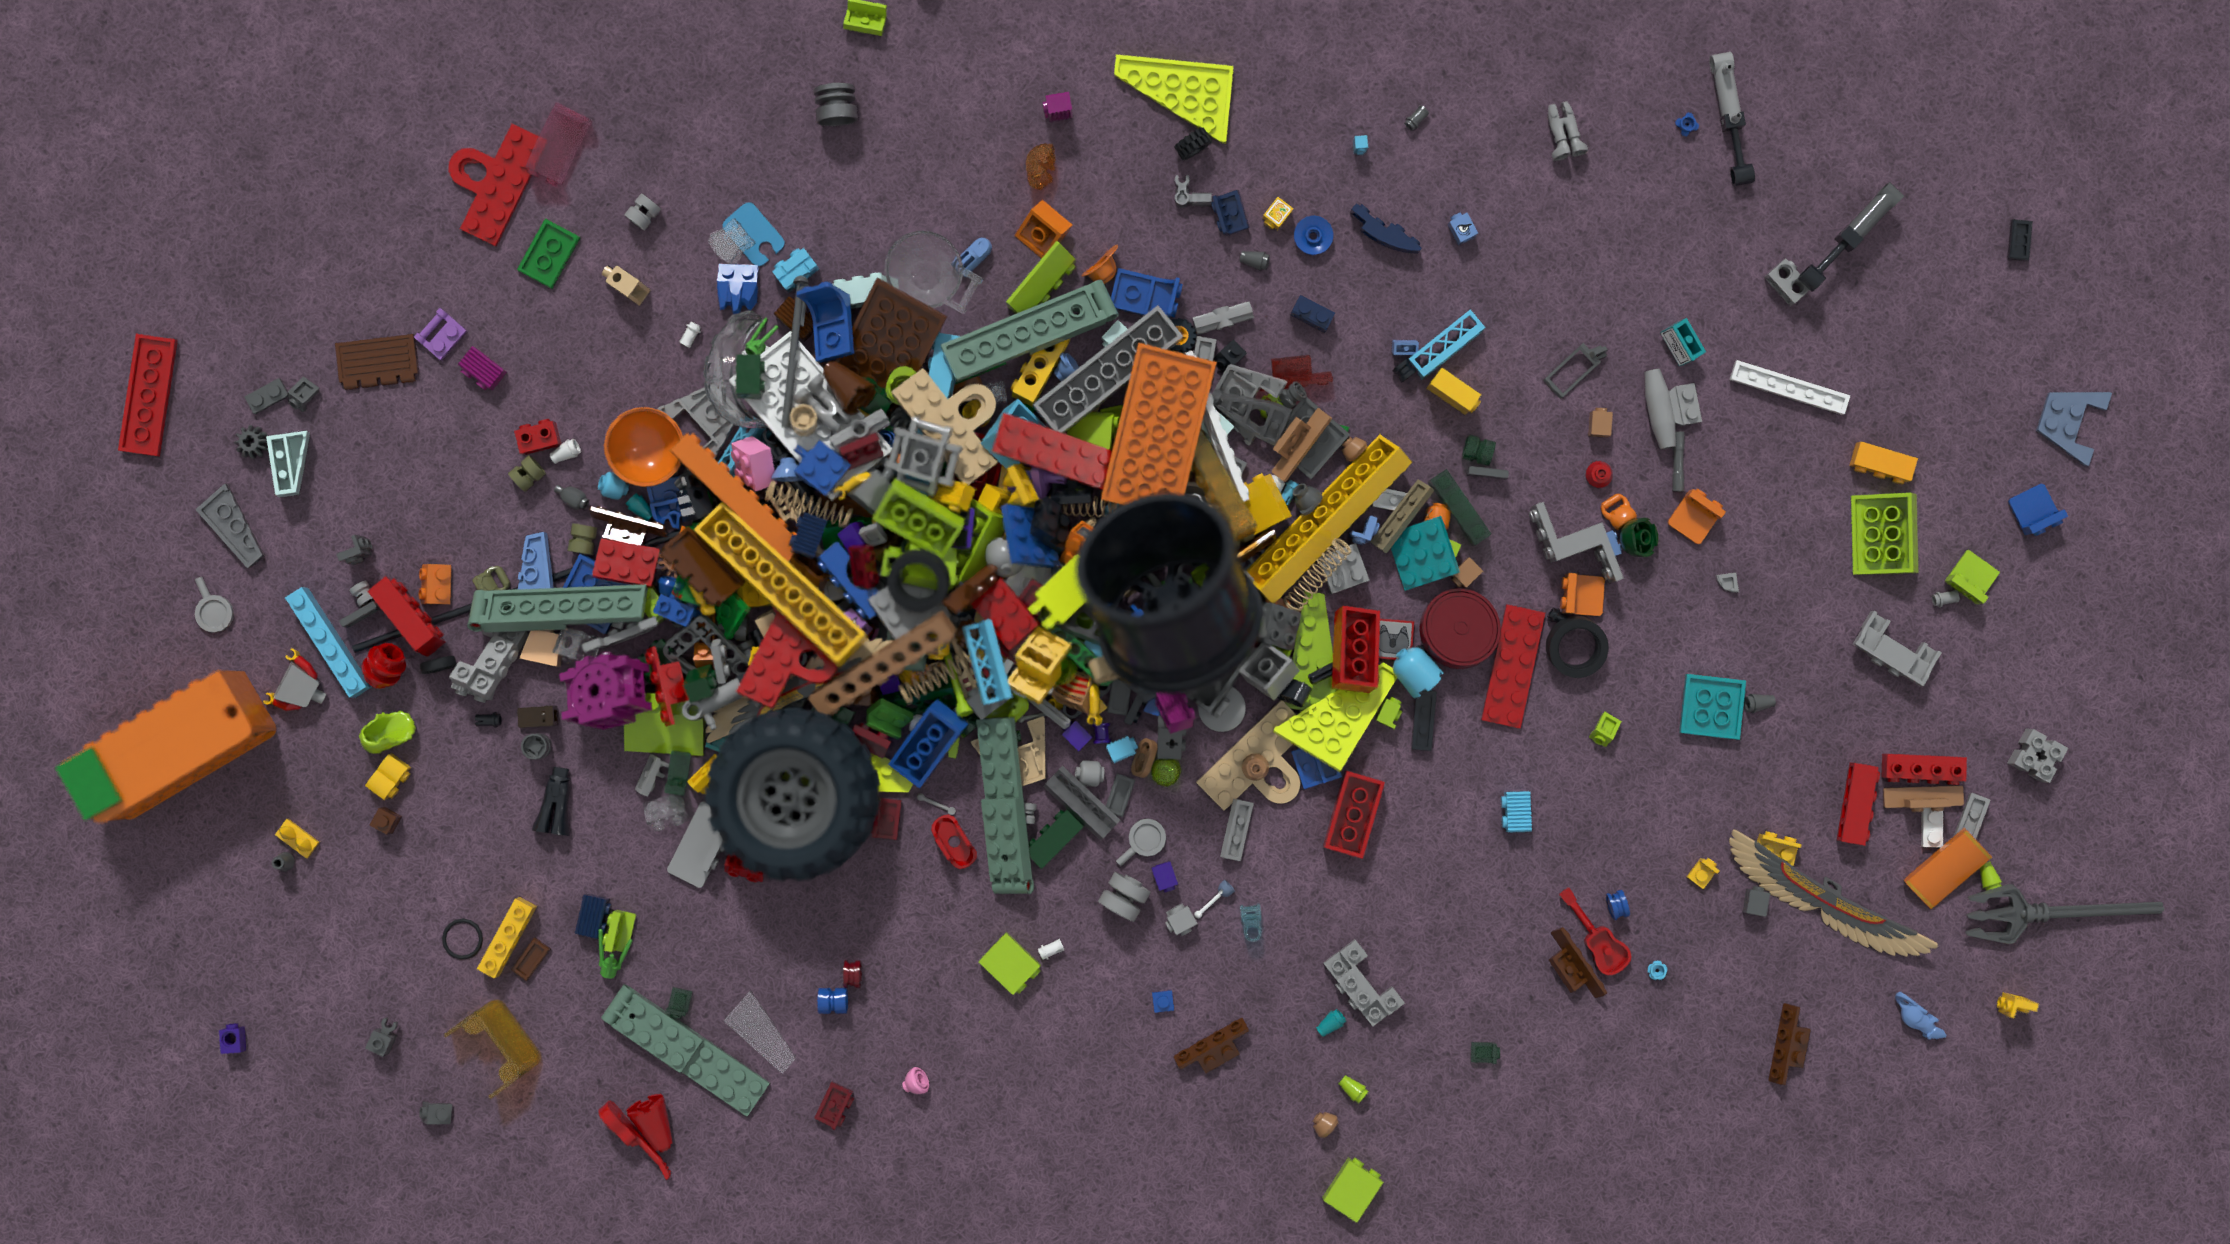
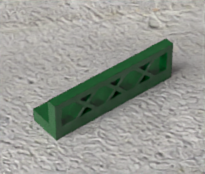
M947 675L948 684L939 677L941 687H938L934 680L931 679L934 691H931L924 682L927 695L923 694L917 686L920 695L919 699L910 690L913 702L909 704L917 706L913 709L905 707L907 702L901 691L885 695L881 691L879 699L882 698L913 712V716L927 711L932 705L924 703L928 699L933 701L938 699L947 707L955 706L958 703L949 675ZM920 682L919 685H920L921 688L924 690L923 685H922V683ZM903 686V688L905 689V691H906L908 697L910 698L906 686ZM911 686V688L917 694L915 687ZM949 694L953 697L950 700L942 698L944 695Z

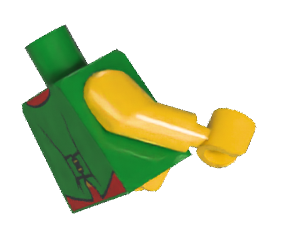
M678 575L671 594L682 601L700 606V611L704 615L714 614V606H711L709 603L706 604V600L702 598L703 591L698 594L687 583L690 580L689 577L684 580Z

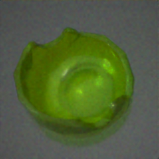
M1065 656L1062 660V675L1055 684L1067 685L1074 680L1077 674V666L1070 657Z
M1156 759L1151 767L1152 779L1160 786L1168 787L1174 785L1181 775L1180 762L1177 759Z

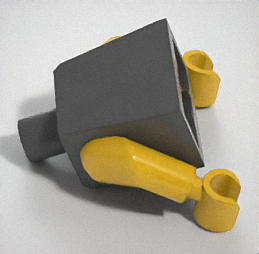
M885 468L881 475L877 472H864L853 476L843 486H836L834 493L838 490L842 491L843 494L838 499H843L846 491L849 492L847 495L874 516L891 485L890 481L895 476V473L888 468Z

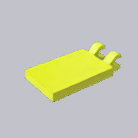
M1078 554L1034 594L1037 600L1028 608L1032 614H1036L1043 606L1048 610L1051 615L1041 623L1046 630L1052 627L1056 621L1060 625L1063 624L1085 603L1076 579V560Z

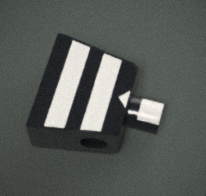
M692 475L682 477L681 481L684 489L676 491L683 523L708 516L714 509L705 485L696 486Z

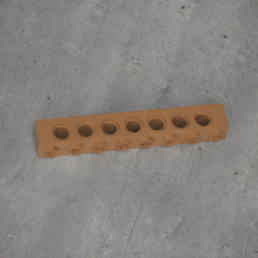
M942 610L811 692L808 699L817 711L832 716L839 710L840 706L844 704L846 706L850 705L855 701V697L860 694L862 696L866 695L872 690L871 687L876 684L878 686L882 685L888 680L887 677L890 675H898L905 669L906 665L916 664L924 654L930 655L938 649L937 646L940 644L946 645L954 639L953 636L956 628ZM934 632L938 637L931 638L928 633ZM917 642L921 645V648H914L911 643ZM895 653H902L905 658L900 659L896 657ZM879 663H885L888 668H881ZM863 673L870 674L872 678L866 679ZM846 684H853L855 689L848 688ZM830 694H837L839 699H833Z

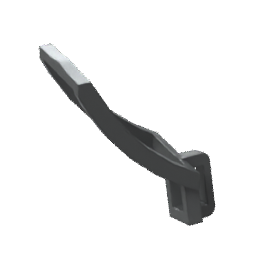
M1582 343L1543 381L1562 399L1601 362L1600 359L1607 356V347L1600 345L1589 349ZM1581 350L1594 365L1562 393L1549 378Z

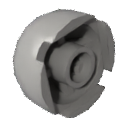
M998 538L987 546L986 562L988 566L993 564L998 568L996 575L1010 577L1017 574L1024 565L1011 564L1007 540Z

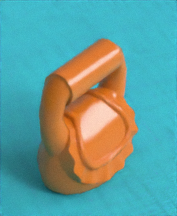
M1616 493L1601 503L1600 508L1603 516L1610 521L1616 530L1622 529L1628 521L1637 518V514L1631 508L1628 499L1621 494ZM1622 500L1623 504L1610 513L1606 511V509Z

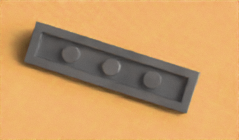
M1064 766L1043 786L1100 841L1120 821L1114 813Z

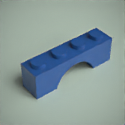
M836 542L817 558V565L824 573L827 571L832 577L830 581L836 588H841L846 601L856 606V613L862 619L865 618L868 621L877 614L868 602V599L879 591L876 588L862 590L852 585L846 574V566L850 556Z

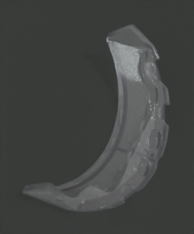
M748 310L732 315L720 333L715 335L711 341L712 347L704 363V386L708 400L713 404L718 415L728 422L743 428H768L763 420L755 418L747 410L741 399L736 398V389L729 382V379L736 374V354L741 353L748 336L762 321V316Z

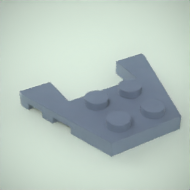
M2050 392L2047 394L2036 431L2087 467L2090 464L2094 449L2075 443L2086 405L2105 411L2108 408L2112 393Z

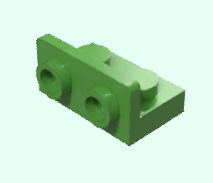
M882 698L867 709L866 725L895 739L901 737V728L913 720V712Z

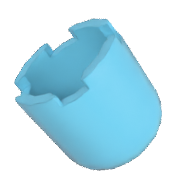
M1413 647L1406 650L1404 648L1396 654L1397 658L1393 664V672L1413 698L1420 697L1419 692L1424 689L1427 691L1431 690L1441 680L1439 675L1443 674V671L1422 649Z

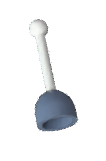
M1224 879L1218 886V894L1200 911L1194 913L1195 918H1201L1202 913L1221 896L1228 897L1232 895L1235 889Z

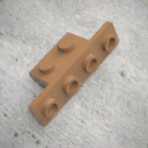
M1319 408L1316 409L1307 423L1296 417L1273 448L1282 457L1273 468L1272 473L1286 482L1330 423L1332 417Z
M1963 786L1884 788L1883 805L1884 808H1911V812H1923L1924 808L1930 807L1931 811H1944V807L1964 805Z

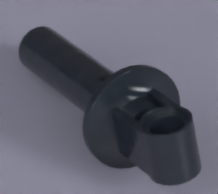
M767 427L761 434V442L771 448L774 468L780 465L781 458L794 457L777 437L775 441H769L766 438V433H773ZM803 480L789 482L795 491L799 490L798 496L800 499L804 492H806L805 507L811 496L814 495L811 514L818 502L811 487ZM820 504V507H819L818 516L820 515L821 511L823 510V507L821 506V504Z

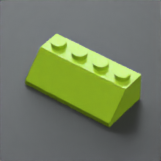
M1056 241L1006 301L1007 308L1017 314L1049 301L1051 291L1053 289L1058 290L1064 282L1061 279L1065 274L1070 275L1076 268L1074 265L1076 259Z
M897 479L893 480L872 518L925 550L935 553L941 559L947 553L964 524L963 517Z
M974 499L971 500L969 508H975L971 548L965 550L957 549L959 562L955 572L958 576L956 585H959L960 582L964 583L987 565L985 557L987 546L992 541L1001 538L1005 530L1003 515L992 512Z

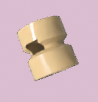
M806 404L796 406L790 415L793 431L802 437L812 435L817 428L815 410Z

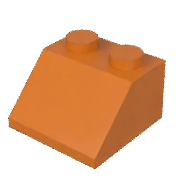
M1041 200L1030 210L1014 236L1039 257L1043 258L1056 241L1059 243L1062 241L1073 224L1044 200Z

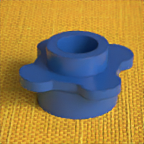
M1686 113L1682 119L1678 118L1675 122L1683 136H1688L1689 132L1696 131L1699 128V124L1691 113Z

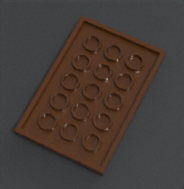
M877 278L852 327L854 354L837 358L836 361L861 377H869L875 380L881 388H886L888 378L894 369L907 366L916 373L922 369L948 316ZM895 403L893 404L891 410H890L889 413H888V416H889V417H891V416H890L891 413H892L893 410H895L899 405H897V404H895Z

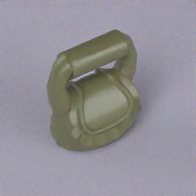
M500 566L489 567L483 573L476 575L472 580L477 590L484 591L507 590L511 583ZM493 571L496 572L504 587H497L498 585H496L493 576H491Z

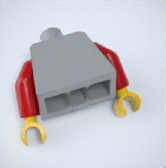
M290 649L294 652V656L291 658L286 655L285 657L293 662L290 663L276 692L266 693V695L270 696L271 700H263V703L267 705L273 704V706L285 711L307 707L310 700L321 704L326 693L317 689L319 685L318 674L311 663L300 656L297 650Z

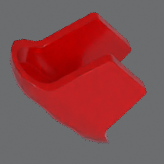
M947 814L934 821L931 831L947 860L958 869H963L973 864L977 859V852L955 817ZM951 836L959 837L960 844L958 847H951L948 841Z

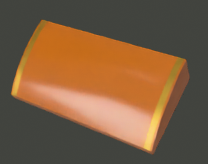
M1963 828L1904 879V882L1932 909L1989 861L1992 856Z

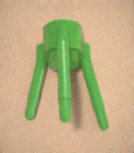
M764 318L750 341L745 344L747 355H761L765 352L766 345L764 342L779 327L776 325L761 340H756L768 321L767 318Z
M599 929L600 974L604 978L611 979L616 976L617 970L621 969V964L630 948L632 939L628 940L618 962L614 959L613 954L604 959V945H602L603 930Z

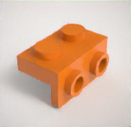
M423 564L419 570V579L422 580V585L418 595L421 604H450L451 565Z

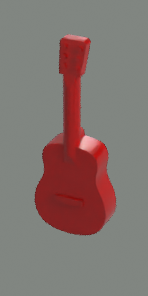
M1569 887L1560 892L1559 896L1572 908L1589 932L1584 939V943L1592 952L1596 968L1605 975H1614L1622 971L1631 961L1630 949L1623 942L1617 940L1607 927H1594L1576 902L1577 899Z
M609 1100L598 1110L602 1121L627 1146L631 1145L634 1147L639 1145L659 1165L665 1179L668 1180L671 1177V1170H669L667 1163L640 1135L639 1130L613 1101Z

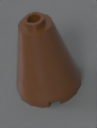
M837 361L829 362L824 366L823 376L842 410L847 415H855L859 413L857 409L861 406L866 408L876 394L874 389L876 387L871 382Z

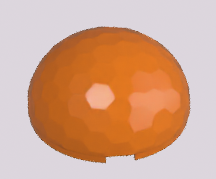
M649 407L634 408L622 413L611 423L605 436V457L613 473L624 482L640 487L655 486L664 483L678 471L681 462L669 450L683 435L677 423L666 413Z

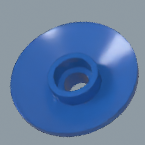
M1316 215L1307 216L1296 225L1294 240L1302 252L1309 255H1318L1330 247L1333 241V229L1330 223L1323 217ZM1311 233L1317 235L1315 240L1310 239L1309 235Z

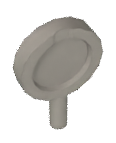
M203 577L195 579L203 597L195 609L196 622L202 629L208 632L224 631L233 621L234 610L232 604L222 596L210 595Z
M1141 819L1136 822L1129 832L1131 847L1116 862L1122 866L1136 853L1143 856H1152L1160 852L1166 841V834L1162 825L1152 819Z

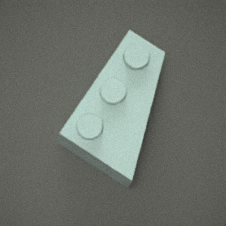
M871 273L870 277L867 278L854 276L850 281L838 279L834 280L833 283L834 286L850 294L851 308L863 306L877 278L897 288L896 279L883 276L882 273Z
M308 431L266 436L275 495L277 497L299 495L310 436Z

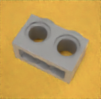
M1784 259L1764 278L1791 306L1802 298L1809 289L1798 279L1800 274L1796 270V265L1792 261ZM1780 269H1782V270H1784V271L1786 272V274H1787L1786 278H1781V277H1780V275H1779V270H1780ZM1793 284H1796V285L1799 286V288H1800V292H1799V293H1795V292L1792 290V285H1793Z

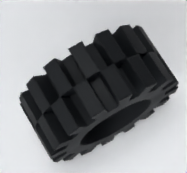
M1203 127L1185 136L1184 139L1176 143L1174 148L1181 159L1185 161L1203 151L1212 143V140Z

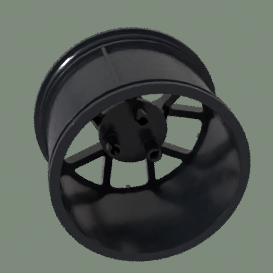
M1179 493L1153 494L1134 499L1103 517L1088 533L1081 545L1076 560L1077 583L1099 631L1103 656L1110 669L1127 684L1140 690L1160 694L1193 691L1225 677L1238 667L1254 648L1263 624L1262 600L1255 584L1246 575L1232 530L1226 518L1210 503L1194 496ZM1192 563L1193 566H1197L1198 563L1208 565L1209 568L1201 589L1189 583L1186 574L1180 573L1177 575L1178 567L1181 564ZM1168 567L1166 582L1158 588L1141 581L1142 578ZM1135 590L1143 594L1145 599L1144 615L1125 614L1116 610L1118 603L1124 600L1123 595L1126 591Z

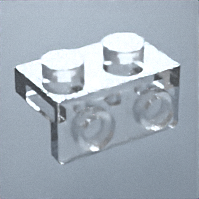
M681 792L643 802L646 823L651 831H661L667 827L678 826L689 821Z

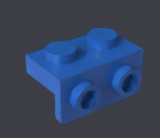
M660 594L653 610L654 613L685 627L689 626L692 617L702 615L701 611L697 610L698 605L689 602L685 605L672 594L669 597Z

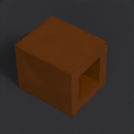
M380 807L373 817L370 826L386 835L393 834L402 816L386 807Z

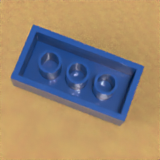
M937 699L924 713L888 765L920 789L969 723L958 717L955 712Z

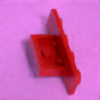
M656 646L646 649L645 658L647 664L651 667L650 678L656 687L655 698L657 703H660V718L667 727L675 724L670 705L688 701L689 699L683 686L684 678L680 662L660 666Z

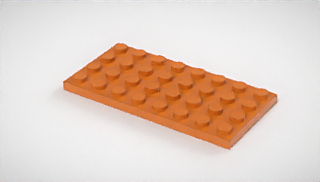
M1138 343L1101 500L1123 505L1134 499L1153 494H1185L1216 362Z

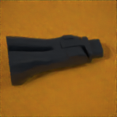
M553 767V773L549 775L550 778L546 784L542 805L533 823L532 831L550 833L551 815L556 803L550 834L570 836L568 822L570 781H567L570 780L568 778L569 769Z

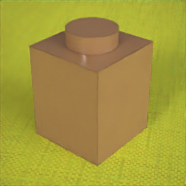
M1595 408V411L1590 412L1588 436L1610 437L1613 412H1607V408Z
M1468 557L1458 566L1460 573L1451 575L1453 577L1451 581L1458 588L1461 586L1467 588L1483 570Z

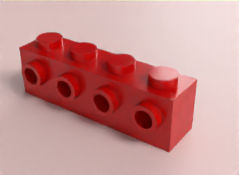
M1882 754L1881 777L1887 778V782H1900V778L1907 779V783H1920V779H1925L1928 784H1939V780H1947V784L1959 785V781H1966L1967 757Z
M1849 762L1837 841L1864 846L1869 841L1870 830H1868L1869 822L1873 819L1872 803L1875 802L1877 796L1875 785L1879 782L1880 778L1878 767Z

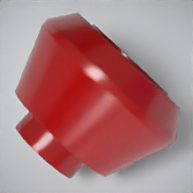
M1602 461L1591 463L1586 470V479L1595 488L1607 486L1613 477L1611 467Z

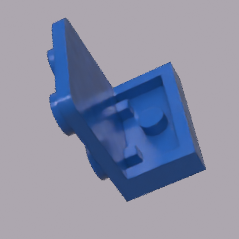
M2038 484L2008 500L2024 535H2040L2046 531V527L2050 525L2052 528L2063 523L2062 519L2068 517L2065 509L2057 510L2044 484Z

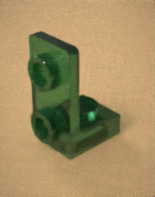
M671 751L664 793L685 795L691 753Z

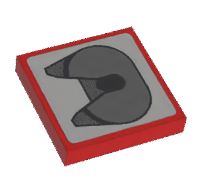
M1380 619L1379 659L1396 660V654L1400 650L1412 648L1414 621Z

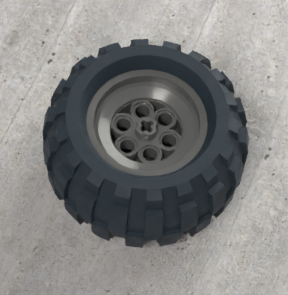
M786 708L761 714L744 723L733 734L729 735L720 746L717 757L712 760L708 772V777L710 778L709 787L705 789L706 806L710 805L712 815L709 818L713 833L718 831L724 841V844L721 846L729 856L736 855L744 862L742 866L755 874L759 871L767 874L769 879L780 881L787 879L804 881L814 879L816 876L824 873L828 874L851 858L867 840L873 829V823L876 815H878L880 798L878 797L880 781L877 769L874 770L870 760L872 755L865 743L862 745L853 735L855 732L845 723L840 724L831 719L832 717L829 714L817 710L808 711L803 708ZM783 771H787L790 774L789 781H785L782 778L781 774ZM802 776L809 778V786H804L801 783ZM769 785L776 788L775 795L770 794ZM792 793V799L788 801L786 799L787 794ZM807 796L815 798V805L812 806L807 803ZM774 805H779L782 808V813ZM793 810H798L801 813L800 820L793 817Z

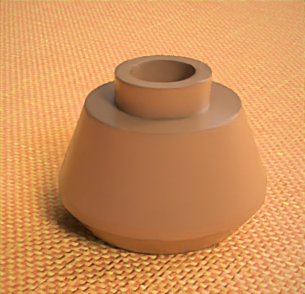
M1356 436L1353 439L1348 437L1342 443L1344 447L1342 452L1345 459L1349 462L1357 459L1367 448V442Z
M1250 754L1243 760L1242 772L1246 778L1258 781L1267 775L1269 764L1264 756Z
M1319 1112L1314 1117L1313 1128L1318 1137L1326 1138L1338 1124L1336 1115L1328 1112L1323 1114Z

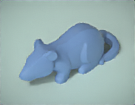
M1902 992L1896 993L1895 999L1901 1007V1018L1907 1026L1923 1032V1036L1928 1039L1946 1038L1944 1030L1936 1027L1934 1024L1939 1019L1931 1014L1927 1015V1010Z

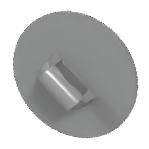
M1234 687L1230 689L1212 715L1198 705V712L1202 722L1208 728L1219 732L1229 731L1237 727L1243 720L1246 710L1243 696Z

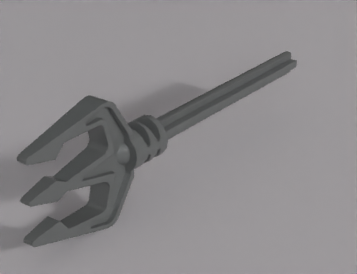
M2008 884L1968 896L1970 901L1985 903L1989 898L2009 897L2008 906L1990 911L1978 910L1966 914L1968 918L1980 921L1986 919L2006 921L2008 923L2005 931L1984 932L1979 927L1967 930L1965 933L1972 937L2013 944L2026 929L2028 923L2033 921L2035 923L2040 921L2046 923L2049 918L2161 914L2164 911L2163 902L2047 906L2046 903H2039V905L2033 903L2031 905L2026 902L2022 893L2015 885Z

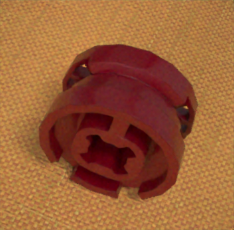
M848 960L844 961V988H848V985L861 988L859 983L862 981L861 960H856L850 964Z

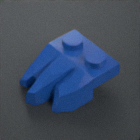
M719 264L717 293L720 310L730 305L733 316L740 314L742 305L746 306L748 310H752L757 304L758 265Z
M681 475L673 476L664 483L647 487L653 519L664 524L666 519H669L672 528L679 529L681 512L676 491L680 490L674 485V482Z

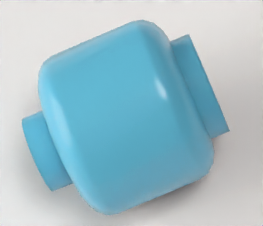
M607 472L600 477L598 490H600L602 496L614 500H619L623 495L626 496L629 484H626L615 473Z

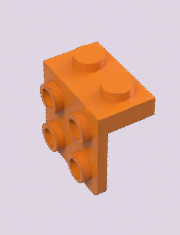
M1699 489L1689 490L1668 520L1669 526L1695 544L1702 543L1717 519L1722 518L1726 513L1722 509L1723 505L1715 500L1710 501L1706 498L1707 495Z
M1577 573L1565 574V577L1562 578L1564 595L1560 601L1562 613L1601 616L1603 613L1605 579L1600 576L1577 575Z

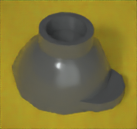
M1304 483L1299 484L1293 490L1296 506L1304 516L1310 514L1323 498L1322 493L1318 489L1306 486Z

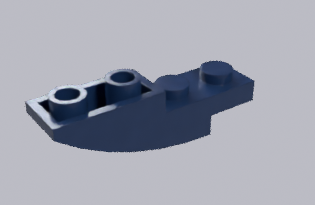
M1356 203L1351 209L1350 213L1364 224L1360 232L1373 241L1387 248L1405 253L1418 254L1422 249L1419 246L1420 242L1413 236H1407L1404 233V228L1399 224L1394 225L1391 223L1387 228L1384 227L1385 223L1378 217H1372L1369 214V209L1362 204L1359 206Z

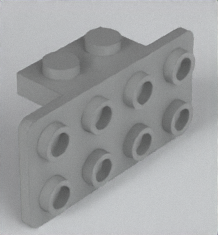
M705 801L699 804L667 868L670 874L698 888L704 886L711 870H715L720 859H718L720 852H724L721 846L724 844V841L718 831L713 833L709 818L712 816L710 805L706 806Z

